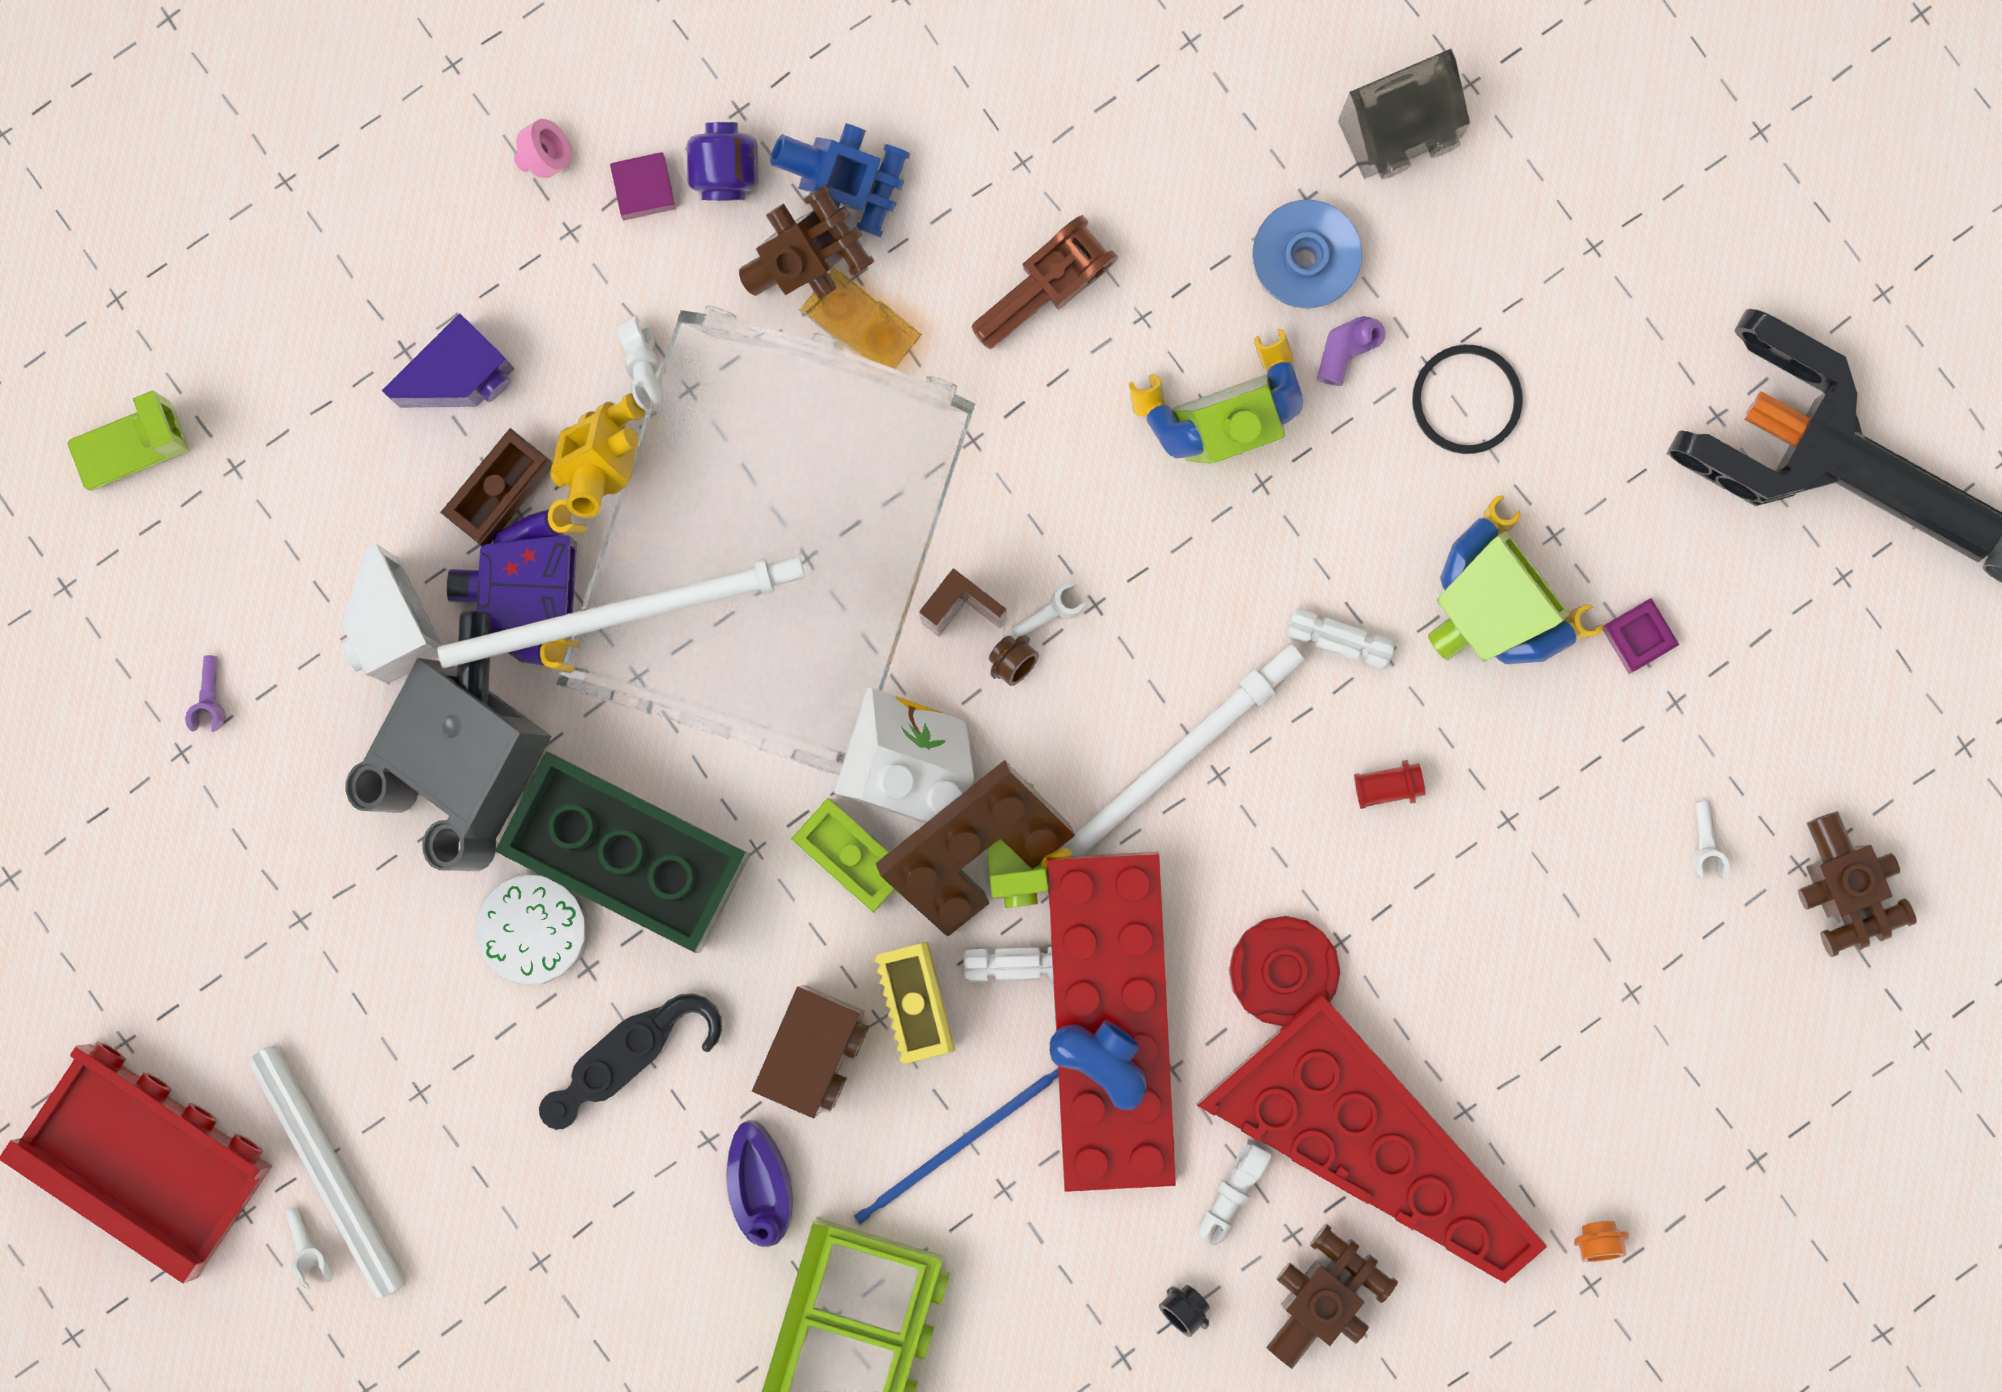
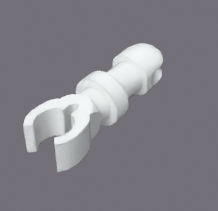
M634 315L619 324L617 331L627 354L625 359L626 372L634 379L631 382L634 400L640 408L650 410L651 400L658 405L662 402L663 398L660 381L655 377L659 369L657 355L653 352L655 339L650 326L641 331L638 324L639 318L637 315Z
M1250 1140L1246 1141L1235 1160L1229 1180L1227 1182L1223 1180L1220 1182L1216 1189L1220 1195L1211 1211L1207 1210L1198 1227L1200 1239L1203 1240L1208 1235L1213 1225H1217L1211 1236L1210 1245H1217L1225 1238L1232 1226L1230 1221L1239 1205L1245 1207L1250 1199V1196L1246 1194L1247 1191L1260 1178L1271 1159L1272 1154L1268 1153L1266 1149Z

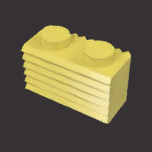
M928 942L877 954L874 962L880 966L876 973L883 976L879 984L885 987L882 995L888 998L885 1006L891 1009L887 1016L894 1020L890 1028L897 1031L893 1039L899 1042L896 1050L902 1053L899 1061L908 1064L954 1052L955 1046Z

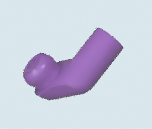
M1362 316L1332 329L1326 340L1317 380L1329 385L1343 386L1349 359L1377 348L1383 343L1386 334L1383 324L1377 319Z

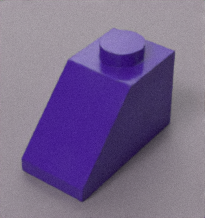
M459 313L381 391L400 408L477 407L484 399L487 402L493 401L507 388L511 381L508 375L515 368Z

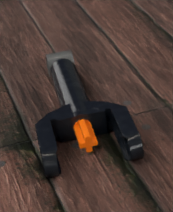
M1756 309L1745 310L1735 328V333L1744 342L1748 351L1824 393L1814 400L1806 416L1762 391L1758 393L1754 402L1751 403L1744 420L1789 444L1776 471L1709 434H1695L1683 430L1678 431L1667 452L1669 456L1687 469L1755 507L1836 483L1976 562H1980L1987 557L1982 568L1989 576L2002 583V512L1864 436L1856 414L1857 391L1846 356L1768 313Z

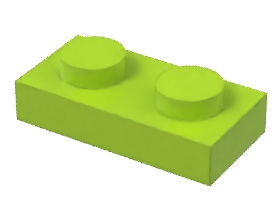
M829 798L821 804L791 838L873 913L895 890L880 876L875 864L889 852Z

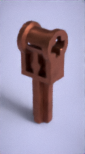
M1083 215L1069 222L1049 242L1027 259L1022 265L1029 276L972 324L971 328L974 334L984 346L989 349L996 347L1049 301L1060 310L1083 289L1101 277L1118 259L1117 254L1113 250L1106 251L1086 228L1088 220ZM1075 245H1078L1080 247V249L1086 254L1089 260L1081 253V251Z

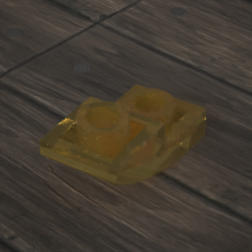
M834 266L828 274L837 288L821 299H818L813 291L799 311L885 377H889L922 334L881 300L876 301Z

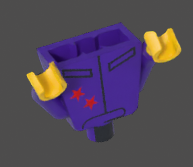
M557 500L550 506V509L528 515L498 532L493 540V544L481 546L479 570L449 569L447 577L448 601L477 603L476 611L487 612L492 616L491 633L573 613L577 542L570 535L562 534H583L586 532V525L572 524V513L567 508V500ZM572 637L508 652V654L522 663L542 665L565 673H573L575 667L564 664L563 657L568 648H580V643L572 640Z

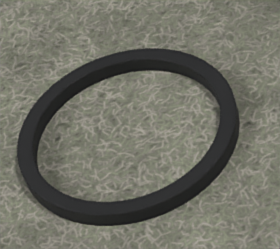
M1457 345L1444 349L1434 355L1418 374L1412 394L1414 415L1424 434L1441 448L1460 454L1480 453L1500 444L1515 428L1520 418L1523 404L1521 384L1512 366L1498 353L1478 345ZM1458 354H1474L1485 357L1503 370L1511 384L1514 398L1511 417L1505 428L1489 441L1475 445L1453 443L1437 434L1425 418L1421 404L1423 383L1430 370L1448 357Z

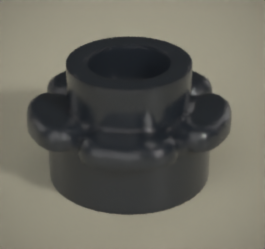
M1185 1285L1181 1290L1174 1286L1166 1290L1168 1296L1159 1304V1309L1176 1329L1184 1335L1191 1337L1200 1327L1203 1329L1209 1327V1320L1205 1318V1313L1210 1309V1306L1194 1288Z

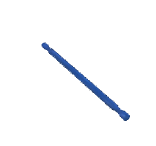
M1058 1068L1040 1078L882 1194L871 1206L855 1214L854 1217L857 1222L862 1224L873 1212L885 1207L1050 1086L1058 1077Z

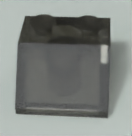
M1448 49L1349 92L1338 123L1363 179L1378 173L1381 179L1393 177L1411 166L1410 159L1429 152L1431 158H1436L1461 145L1459 138H1462L1470 125V119L1456 58L1452 49Z

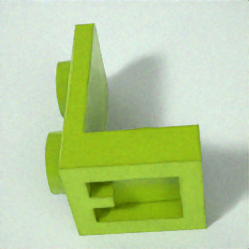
M153 390L132 398L137 410L136 413L68 441V448L84 488L94 491L190 452L169 400Z

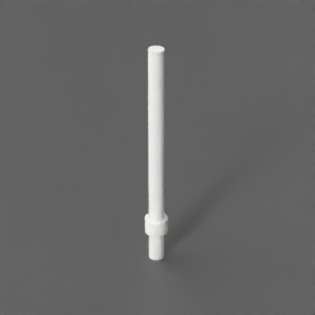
M1289 644L1259 672L1255 669L1250 671L1237 683L1240 688L1086 823L1062 847H1067L1071 850L1072 854L1070 856L1085 855L1253 705L1260 708L1275 694L1273 688L1305 660L1292 644Z

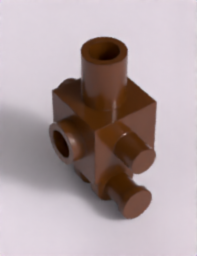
M827 184L803 198L806 204L811 205L813 210L794 220L784 203L766 214L776 232L756 248L760 256L739 269L741 283L750 294L757 296L778 284L784 295H787L809 283L817 298L821 299L837 288L828 271L842 258L845 259L850 267L848 271L851 276L864 270L875 261L872 256H868L858 240L862 236L859 228L849 229L844 220L850 214L845 206L840 209L828 192L830 188Z
M1838 811L1807 822L1821 861L1806 866L1813 884L1798 889V895L1806 910L1822 904L1827 918L1842 917L1844 926L1831 931L1826 929L1820 932L1822 943L1830 957H1835L1839 955L1840 951L1852 946L1862 950L1870 946L1869 938L1876 936L1880 941H1884L1892 937V930L1905 925L1912 926L1917 923L1914 910L1907 899H1901L1898 901V904L1883 909L1881 901L1893 897L1886 878L1900 873V866L1892 853L1877 858L1872 845L1853 847ZM1863 909L1867 918L1862 920L1858 910Z
M1325 1224L1317 1232L1309 1245L1314 1250L1318 1248L1331 1259L1327 1267L1324 1268L1317 1261H1314L1304 1274L1289 1262L1276 1278L1279 1283L1290 1291L1281 1305L1291 1316L1266 1348L1291 1369L1295 1367L1317 1337L1329 1346L1332 1345L1340 1333L1344 1334L1355 1344L1363 1338L1369 1326L1355 1315L1365 1303L1356 1294L1361 1285L1375 1294L1376 1300L1383 1303L1398 1284L1394 1277L1389 1278L1376 1267L1378 1260L1368 1254L1363 1259L1356 1253L1359 1245L1352 1239L1347 1242L1343 1241L1331 1231L1332 1227L1328 1224ZM1345 1268L1351 1275L1343 1283L1337 1277Z

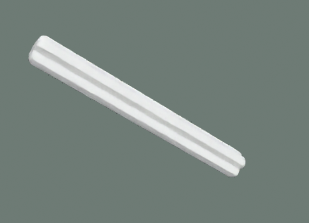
M272 1046L257 1052L249 1059L252 1071L372 1292L377 1298L386 1297L404 1285V1279L279 1049Z

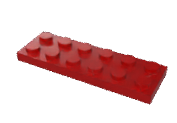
M1159 852L1047 857L1056 1031L1063 1026L1075 1024L1095 1034L1105 1020L1115 1024L1133 1037L1141 1046L1131 1061L1143 1070L1146 1077V1093L1140 1105L1134 1110H1120L1114 1106L1106 1091L1094 1080L1077 1070L1058 1066L1064 1191L1176 1186Z

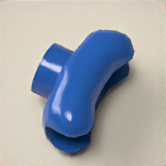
M1105 1020L1095 1034L1080 1025L1074 1024L1063 1026L1051 1037L1049 1051L1051 1060L1056 1066L1077 1070L1094 1080L1106 1091L1114 1106L1120 1110H1134L1140 1105L1146 1093V1077L1143 1070L1131 1060L1140 1050L1141 1046L1128 1033Z

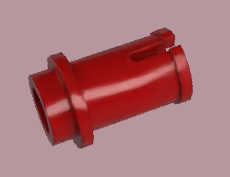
M1408 760L1402 761V767L1366 774H1354L1360 809L1409 799L1410 804L1416 803V797L1426 796L1420 763L1409 765Z

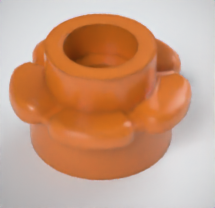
M1601 1221L1583 1225V1235L1576 1237L1574 1240V1246H1579L1581 1260L1583 1262H1598L1626 1256L1624 1240L1629 1238V1234L1626 1231L1620 1232L1616 1230L1615 1221Z

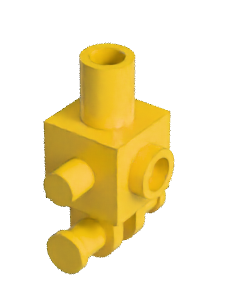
M632 393L623 396L622 400L616 404L605 402L597 407L596 412L589 411L580 416L577 424L565 428L559 435L550 475L552 481L558 487L562 488L567 485L570 488L566 505L568 510L578 517L589 518L597 515L603 496L620 492L632 478V467L639 439L633 429L626 427V423L632 420L637 421L643 418L645 410L636 404Z

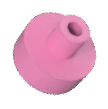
M539 119L518 133L516 139L518 151L514 154V161L520 170L524 172L530 170L538 177L549 178L569 166L572 158L569 141L564 132L552 121Z

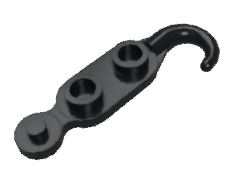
M679 994L666 1001L661 1007L631 1016L622 1021L576 1062L571 1074V1085L567 1089L553 1091L542 1099L539 1106V1115L542 1122L555 1130L565 1129L577 1119L582 1103L586 1101H605L614 1096L658 1057L675 1023L688 1013H698L707 1021L709 1028L708 1036L702 1044V1050L710 1052L719 1042L723 1030L722 1017L716 1005L706 997L698 994Z

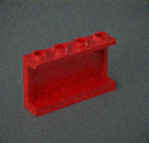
M97 1042L95 1046L92 1044L76 1045L70 1053V1057L74 1059L23 1136L19 1139L10 1140L0 1155V1161L182 1284L198 1278L272 1168V1165L260 1158L264 1151L253 1141L239 1134H235L233 1138H230L214 1126L218 1120L205 1109L193 1103H189L185 1108L168 1095L172 1089L159 1078L143 1072L141 1077L124 1067L123 1064L126 1058L111 1046L102 1042Z

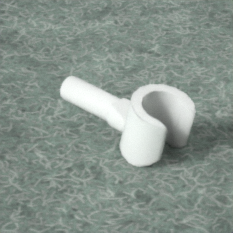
M1067 582L1062 584L1054 592L1051 603L1013 626L1012 629L1016 636L1026 635L1057 617L1068 620L1075 618L1085 608L1087 600L1078 607L1071 609L1062 604L1061 594L1073 589L1076 583Z
M1709 801L1697 802L1699 848L1694 851L1690 858L1691 870L1696 876L1704 880L1703 862L1707 857L1715 856L1717 859L1716 869L1718 876L1725 878L1729 872L1730 864L1725 854L1716 850L1715 837H1713L1710 803Z
M298 1208L287 1210L285 1216L297 1252L291 1263L292 1272L307 1290L310 1287L306 1281V1274L313 1266H319L322 1274L329 1282L333 1275L332 1268L322 1253L313 1248L311 1240L308 1239Z

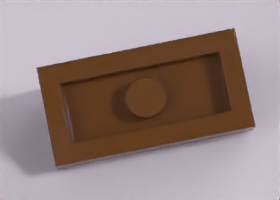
M953 568L921 608L919 615L921 623L939 637L965 603L998 628H1001L1007 620V609Z

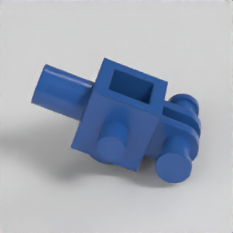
M845 123L839 142L816 137L813 146L784 134L780 135L772 150L771 165L802 177L798 189L811 193L827 184L830 188L828 192L838 208L842 205L863 211L865 203H867L861 222H857L856 227L861 231L881 237L883 233L881 228L887 211L894 212L897 204L890 200L893 189L902 190L904 180L899 179L905 160L909 159L911 153L885 144L883 149L885 154L880 168L877 170L881 159L860 151L866 130ZM873 181H876L874 190L871 193L870 189Z

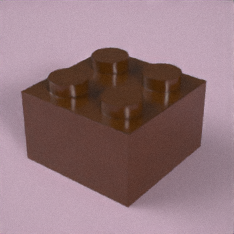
M807 985L797 986L751 1092L813 1119L821 1113L823 1108L831 1111L832 1108H835L847 1080V1077L838 1074L845 1056L852 1059L857 1057L870 1026L861 1023L865 1011Z

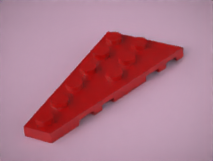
M1322 993L1197 1102V1106L1231 1123L1241 1129V1132L1276 1149L1291 1158L1293 1162L1366 1204H1371L1392 1216L1397 1222L1425 1235L1444 1246L1449 1252L1503 1283L1508 1282L1547 1248V1245Z

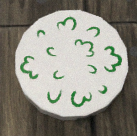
M542 875L516 876L499 884L483 900L476 918V943L484 962L500 977L518 984H545L564 975L580 959L587 941V917L577 897L568 888Z

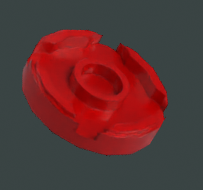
M1289 916L1264 919L1246 930L1233 948L1228 969L1232 992L1243 1009L1261 1022L1282 1027L1319 994L1322 993L1331 1002L1336 994L1340 977L1337 951L1326 935L1309 921Z

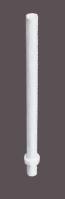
M800 556L767 564L766 559L755 561L754 568L439 646L438 656L444 669L761 589L762 594L774 592L773 586L805 578L804 568Z

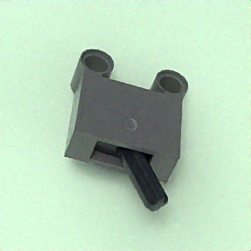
M466 611L461 613L458 642L491 634L492 616L490 613L482 611ZM490 657L444 669L440 661L417 658L363 762L351 769L345 782V792L348 801L354 808L360 811L403 813L414 805L418 794H421L449 815L447 820H439L431 824L425 832L422 841V851L425 860L431 867L437 870L481 871L489 866L496 853V838L552 737L489 691Z

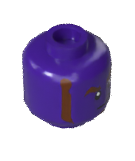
M737 122L705 123V133L696 134L687 141V182L690 188L701 192V200H745V192L754 189L758 184V145L756 139L749 134L738 133Z

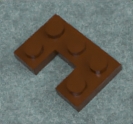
M1004 760L875 864L880 876L948 937L990 904L985 891L962 870L966 865L1001 839L1029 867L1034 869L1047 855L1057 851L1072 839L1075 833L1070 823Z

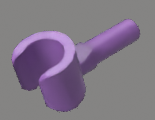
M203 656L199 703L191 706L186 712L185 717L186 725L192 732L198 730L200 722L199 712L202 708L208 710L212 715V732L220 729L225 722V711L216 702L217 656Z

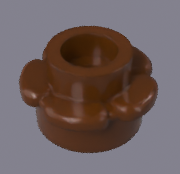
M1022 635L1017 637L1016 640L1012 636H1006L994 647L989 656V661L993 663L990 670V675L993 679H1002L1009 686H1014L1031 672L1038 661L1039 653L1028 644L1030 642L1028 636Z

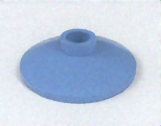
M1297 200L1277 208L1263 221L1254 240L1252 258L1256 275L1270 295L1286 305L1310 309L1328 305L1342 297L1350 289L1361 267L1362 246L1355 226L1339 209L1321 201ZM1301 250H1308L1313 253L1315 263L1310 267H1302L1297 263L1295 254Z

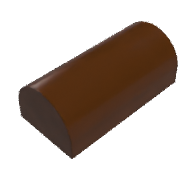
M509 428L440 513L481 546L491 544L496 534L506 526L548 475L553 462Z

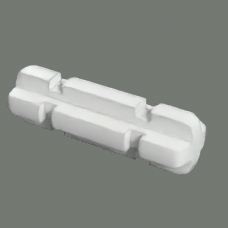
M1296 609L1292 613L1287 628V635L1290 638L1304 643L1312 640L1315 642L1316 647L1354 660L1358 659V657L1365 658L1364 663L1378 668H1386L1389 665L1395 648V642L1392 639L1374 634L1373 637L1366 636L1367 631L1327 617L1323 621L1316 619L1317 614L1303 609Z
M1039 947L995 949V954H987V949H969L965 951L963 957L965 980L968 982H988V976H996V981L1040 980V975L1048 974V980H1053L1052 948L1047 947L1048 953H1039Z

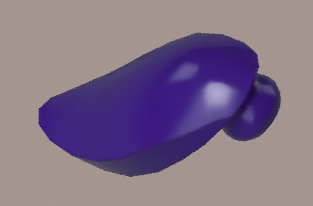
M748 1120L738 1126L729 1147L726 1167L727 1193L734 1218L746 1238L757 1246L771 1247L776 1245L785 1236L789 1228L793 1208L791 1178L775 1141L765 1127L757 1121Z

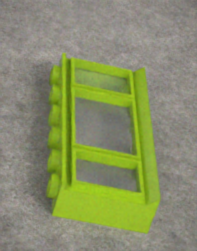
M816 1217L810 1229L762 1392H915L918 1381L908 1378L914 1357L925 1360L934 1330L933 1326L924 1324L930 1302L941 1305L950 1272L940 1270L943 1256Z

